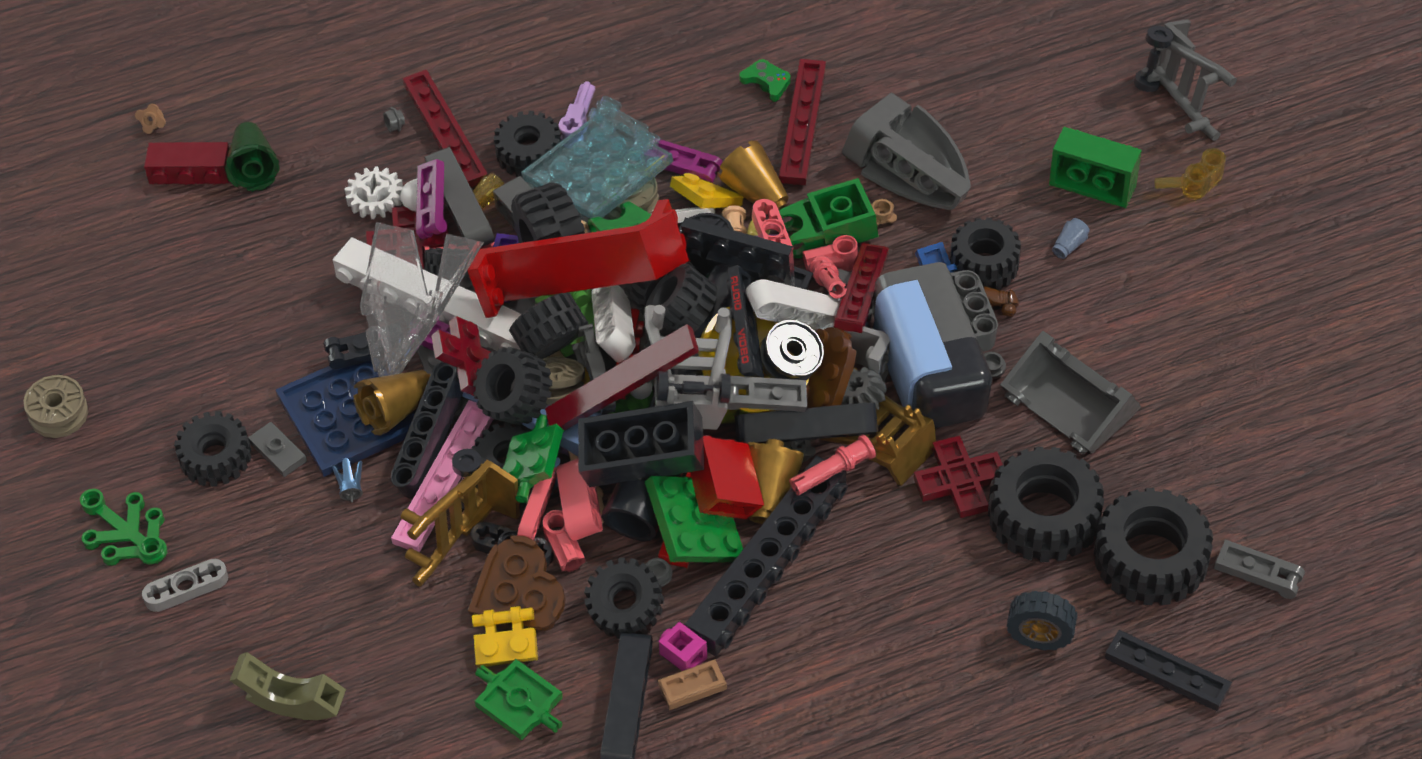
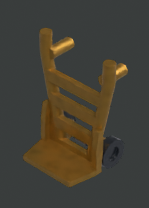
M473 449L459 450L452 457V468L458 476L462 477L461 482L422 516L407 508L401 514L402 520L413 525L407 531V535L413 540H417L428 526L435 521L437 548L430 558L413 548H409L405 555L406 559L422 567L412 578L417 586H422L431 576L460 535L467 536L471 533L472 528L476 524L483 522L492 510L514 519L520 516L519 502L515 499L518 491V479L489 460L482 464L480 454ZM448 508H449V512H450V523H451V529L449 530V532H448L447 515H446V510H447Z

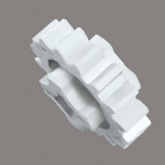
M375 167L372 172L365 168L364 174L361 175L356 172L354 174L355 180H348L349 187L345 188L347 205L351 206L353 213L359 211L362 218L367 214H370L371 219H374L376 214H380L384 218L386 211L392 213L394 205H402L400 201L403 188L402 180L398 179L396 172L389 174L388 168H385L382 172L379 171L378 167Z

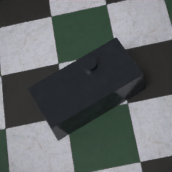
M688 401L578 419L579 473L589 487L648 479L651 476H668L704 470L702 415L694 402Z

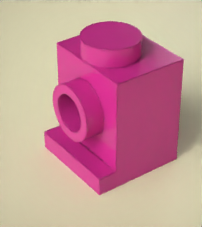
M678 622L672 629L665 630L659 639L660 655L681 671L701 665L708 658L707 642L681 622Z

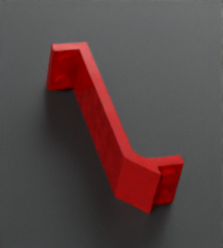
M669 199L658 200L651 217L636 226L478 249L467 271L486 318L497 316L504 301L657 280L681 264L688 262L689 258L686 252L685 236L680 234L678 228L677 212L671 208Z

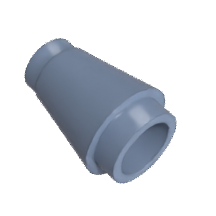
M1077 218L1067 221L1052 248V252L1057 257L1065 259L1067 255L1088 239L1089 227Z

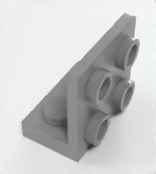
M865 326L862 333L846 331L852 336L850 338L852 349L856 350L855 363L868 367L867 369L870 371L874 370L877 372L885 384L890 375L887 366L890 345L888 334Z

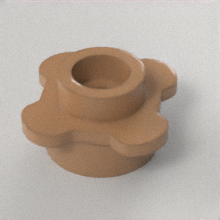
M150 104L145 110H138L135 113V118L141 122L142 130L146 134H151L153 129L163 128L166 124L162 111L155 104Z
M878 199L871 204L876 214L877 225L896 222L897 216L893 213V203L886 199Z

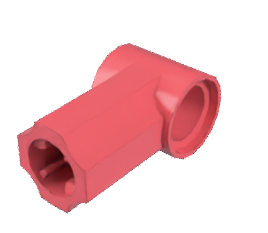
M842 235L837 237L831 245L802 251L806 271H809L810 262L817 256L828 257L838 269L845 271L853 270L858 256L857 241L852 236Z
M552 510L548 512L543 518L544 538L549 542L561 571L571 572L579 569L585 563V557L577 540L573 541L567 533L563 511ZM554 527H561V528H562V529L557 530V531L552 530V528H554Z

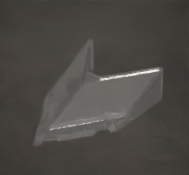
M376 222L360 308L362 315L367 317L369 329L366 330L373 369L374 372H378L379 377L400 374L440 318L484 242L446 234L435 291L429 290L428 294L414 230Z

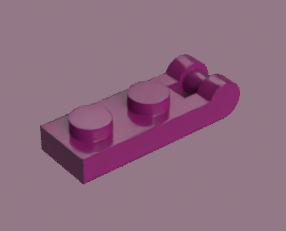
M657 138L653 139L644 155L645 164L681 175L685 173L694 174L710 183L714 182L716 178L715 173L720 171V165L723 162L715 155Z
M438 159L419 165L417 170L416 233L421 239L432 237L433 233L436 235L441 234L447 229L446 221L443 218L444 162Z

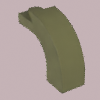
M248 652L239 655L230 678V682L247 692L245 699L270 712L302 720H323L337 716L346 691L345 688L325 674L305 679L283 675L271 669Z

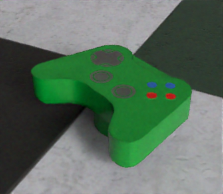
M761 59L739 73V81L742 84H759L761 90L770 93L772 101H778L790 84V73L769 63L765 59Z

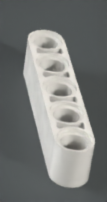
M763 279L751 283L745 291L758 318L778 323L785 320L799 321L808 325L814 331L817 329L824 330L828 327L834 328V320L842 298L836 299L830 295Z
M619 285L595 288L592 290V305L596 342L617 363H620L630 356L635 348L630 301Z

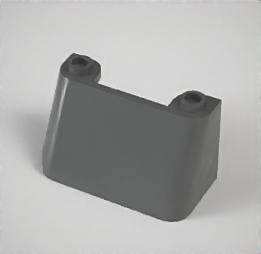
M1042 331L1000 384L1007 391L1004 396L1016 406L1022 403L1072 440L1070 445L1084 455L1086 452L1093 454L1124 426L1141 406L1131 393L1122 387L1119 388L1113 382L1110 383L1071 355L1066 348H1062L1057 343H1054L1055 339Z

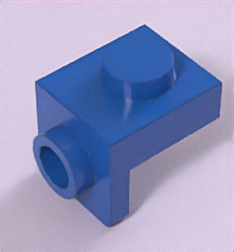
M943 242L915 251L920 266L942 262L946 264L950 273H954L957 269L955 264L950 263Z

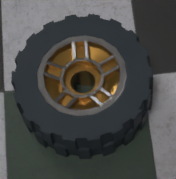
M1045 591L1024 592L1020 596L1014 597V601H1011L1006 627H1008L1007 631L1011 634V637L1022 645L1033 649L1057 650L1058 648L1066 647L1074 639L1077 612H1075V607L1067 599H1063L1057 594L1054 595Z

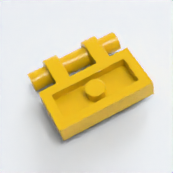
M521 606L511 607L509 611L494 612V610H485L483 614L472 615L473 627L485 626L486 634L474 635L475 660L478 668L481 665L487 667L511 664L515 659L520 662L538 660L536 630L534 628L524 629L523 621L534 620L533 608L521 609ZM512 622L513 630L497 632L496 624Z

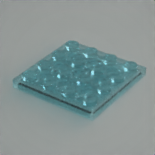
M596 114L521 173L523 180L534 187L550 182L562 185V188H565L579 213L588 218H596L597 216L603 218L674 161L672 153L606 117Z

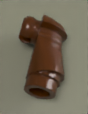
M984 286L991 307H1002L1001 312L1004 316L1016 314V307L1019 306V301L1011 289L1009 292Z

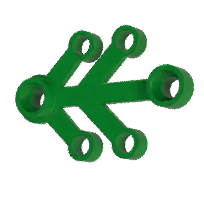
M89 489L82 493L80 503L83 511L90 515H98L116 529L110 531H96L92 529L85 531L81 539L86 549L94 550L101 543L131 541L136 545L117 548L113 545L106 546L101 551L102 559L106 565L113 566L119 563L120 559L139 558L145 564H156L165 558L167 546L159 538L160 526L165 521L161 509L151 508L146 512L145 518L148 524L147 537L139 532L140 511L145 507L142 494L133 492L126 497L128 507L126 522L105 505L106 502L100 490ZM139 500L138 503L131 504L133 501ZM153 516H159L157 519L151 520ZM96 538L95 540L88 542V539ZM111 553L115 554L113 557H107Z

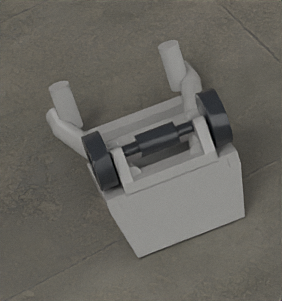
M648 305L645 307V327L651 345L664 338L659 333V330L663 327L665 307L662 305ZM720 308L718 310L715 330L720 333L719 339L696 338L699 351L715 352V357H689L671 368L712 370L710 376L672 375L671 369L667 371H658L657 377H655V407L693 401L702 415L703 429H718L727 412V403L730 401L731 377L730 374H726V369H724L732 334V317L730 309ZM677 390H682L683 393H702V394L704 393V391H707V394H706V395L678 394V393H677Z

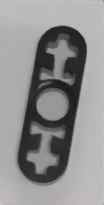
M480 522L471 530L472 543L476 550L489 554L495 545V541L499 545L501 542L511 539V536H517L518 531L490 522ZM486 534H490V537H485L484 540H480V537H484ZM535 537L534 541L544 551L548 567L553 560L552 548L547 540Z

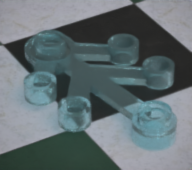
M603 96L601 101H597V108H591L588 118L601 123L599 128L602 131L614 135L616 128L621 126L632 137L634 141L632 146L645 153L648 149L658 146L661 138L649 132V126L621 112L622 104L617 100Z

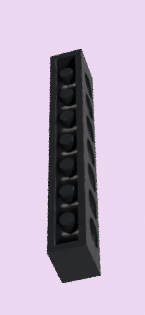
M816 455L805 471L825 460ZM845 470L810 488L799 496L791 487L685 623L687 628L707 642L708 653L717 657L723 648L727 649L734 639V633L740 626L744 627L747 624L751 611L756 604L761 605L769 587L773 583L779 582L784 573V568L789 562L795 561L799 555L800 547L805 540L810 541L818 523L821 520H826L831 513L832 505L837 499L841 500L848 489ZM734 597H740L741 599L735 600V599H732V598H734ZM716 619H724V621H721V622L715 621V620H716Z

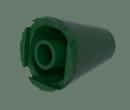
M244 122L236 127L225 164L228 180L236 187L247 188V191L262 190L270 186L275 181V177L280 170L278 157L259 126L252 122Z

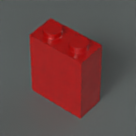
M703 436L704 470L690 472L700 513L748 519L764 506L749 444L736 442L732 439L723 440L712 438L711 436Z

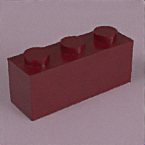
M228 142L148 143L144 168L149 184H229L225 170L230 149Z

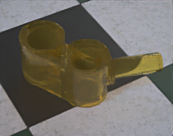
M1207 149L1203 152L1201 161L1198 164L1189 165L1185 170V174H1182L1181 177L1155 178V189L1182 188V192L1187 198L1201 199L1222 180L1226 155L1219 149Z

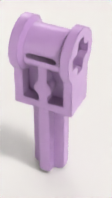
M590 82L580 85L574 104H569L565 117L559 121V129L562 132L561 144L564 149L569 151L578 150L584 144L583 133L587 125L586 114L595 92V86L591 85Z

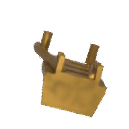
M885 395L886 400L878 404L880 407L876 410L878 426L890 413L894 415V418L874 438H868L876 452V457L871 459V461L887 467L895 482L902 486L933 453L932 442H936L935 426L933 419L923 416L918 408L913 411L910 405L900 406ZM905 423L910 427L894 441L892 437ZM859 436L819 440L850 445L858 441Z

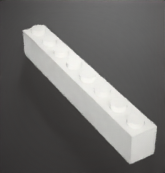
M352 237L333 258L336 277L344 283H350L361 288L365 293L379 296L389 304L403 307L413 315H420L422 317L429 315L448 325L449 321L455 316L477 324L480 343L483 347H490L496 351L502 347L520 350L509 332L511 325L521 315L514 310L502 305L496 317L486 318L476 293Z

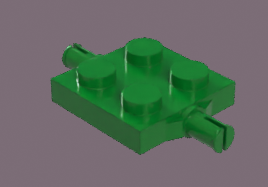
M541 414L536 419L535 427L532 431L511 438L503 470L518 479V491L515 499L521 503L528 501L530 488L533 485L552 478L564 430L557 424L547 426L548 419L544 414Z
M517 659L505 670L497 674L486 668L485 665H481L477 669L475 675L485 681L487 687L475 700L476 707L517 738L523 740L541 723L554 733L558 732V729L560 730L562 721H559L550 714L551 710L563 698L562 692Z

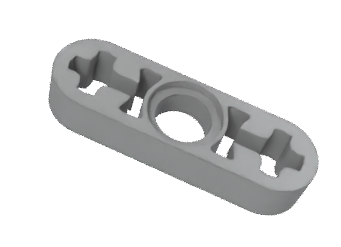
M210 559L147 584L142 591V597L149 610L160 612L223 587L228 581V572L221 560ZM216 571L218 576L212 578L210 572ZM198 576H201V579L203 581L200 584L197 578ZM184 580L194 582L193 586L188 590H179L177 588ZM172 587V590L174 592V594L170 595V592L168 590V588ZM159 593L161 598L155 600L153 595Z

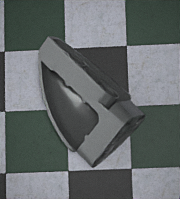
M894 93L888 94L855 121L843 147L842 155L859 167H865L861 172L862 176L889 191L931 207L947 210L956 208L966 198L971 185L965 161L957 145L941 124L921 106L916 105L913 111H911L912 106Z

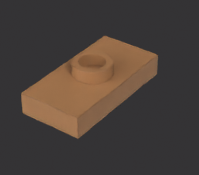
M715 659L658 680V686L669 710L727 690V683Z

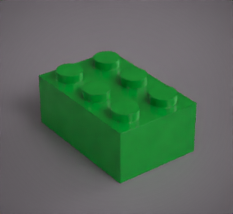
M1063 127L1053 148L1049 185L1127 208L1137 186L1142 150L1079 130Z

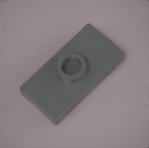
M269 422L248 437L250 444L283 477H286L307 462L306 455L272 422Z

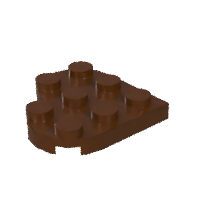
M839 328L817 329L815 332L823 344L824 356L821 365L810 376L806 386L807 408L841 405L856 358V350L852 349L850 340L852 336Z
M511 536V539L501 542L498 546L495 544L486 558L468 609L469 614H483L485 610H494V612L509 611L511 607L521 606V609L533 608L534 620L523 621L524 629L534 628L536 631L552 629L564 611L566 598L564 590L556 578L546 572L547 563L544 552L534 540L525 536ZM511 622V623H503V624L512 626V622Z

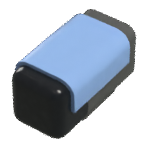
M942 262L892 271L881 275L876 280L872 308L874 316L873 329L888 334L890 345L887 366L902 406L910 405L913 411L918 408L923 416L933 419L935 429L982 418L988 409L992 385L991 371L983 352L994 347L998 322L979 276L969 270L950 273L946 264Z

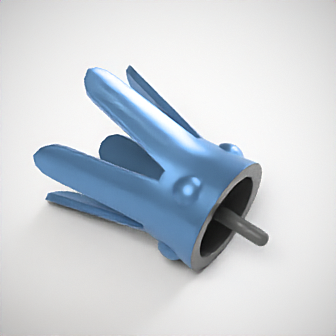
M344 458L342 461L343 474L338 473L334 465L332 469L340 486V498L353 502V500L360 498L363 494L360 485L362 461L358 462L357 471L354 473L353 478L350 461L348 458Z

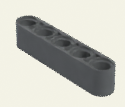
M447 147L424 156L426 163L435 159L444 162V202L468 250L474 251L495 242L492 229L451 148Z

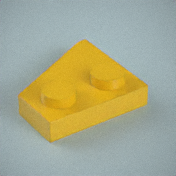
M685 173L684 176H672L670 187L701 209L742 206L743 196L700 179L697 175Z

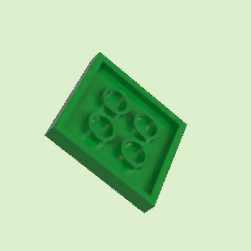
M651 476L645 481L670 562H734L743 550V546L733 517L700 513L691 477Z

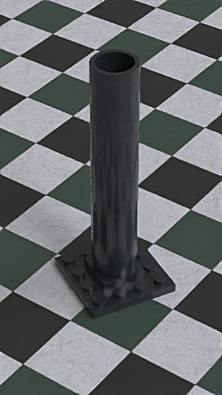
M685 217L681 230L686 239V252L689 261L699 273L717 286L715 303L706 320L694 332L695 338H701L704 329L712 318L718 314L720 308L732 306V298L726 285V281L729 279L728 268L739 265L750 275L751 283L763 279L795 287L793 246ZM699 352L691 357H699ZM671 369L672 375L704 376L702 370ZM677 390V393H678V394L706 395V394H707V391H704V393L702 394V393H683L682 390ZM655 393L648 408L655 407ZM683 473L668 475L666 477H681ZM647 479L615 483L602 511L601 517L604 523L615 532L630 539L651 541L656 538L659 525L646 488L645 481Z

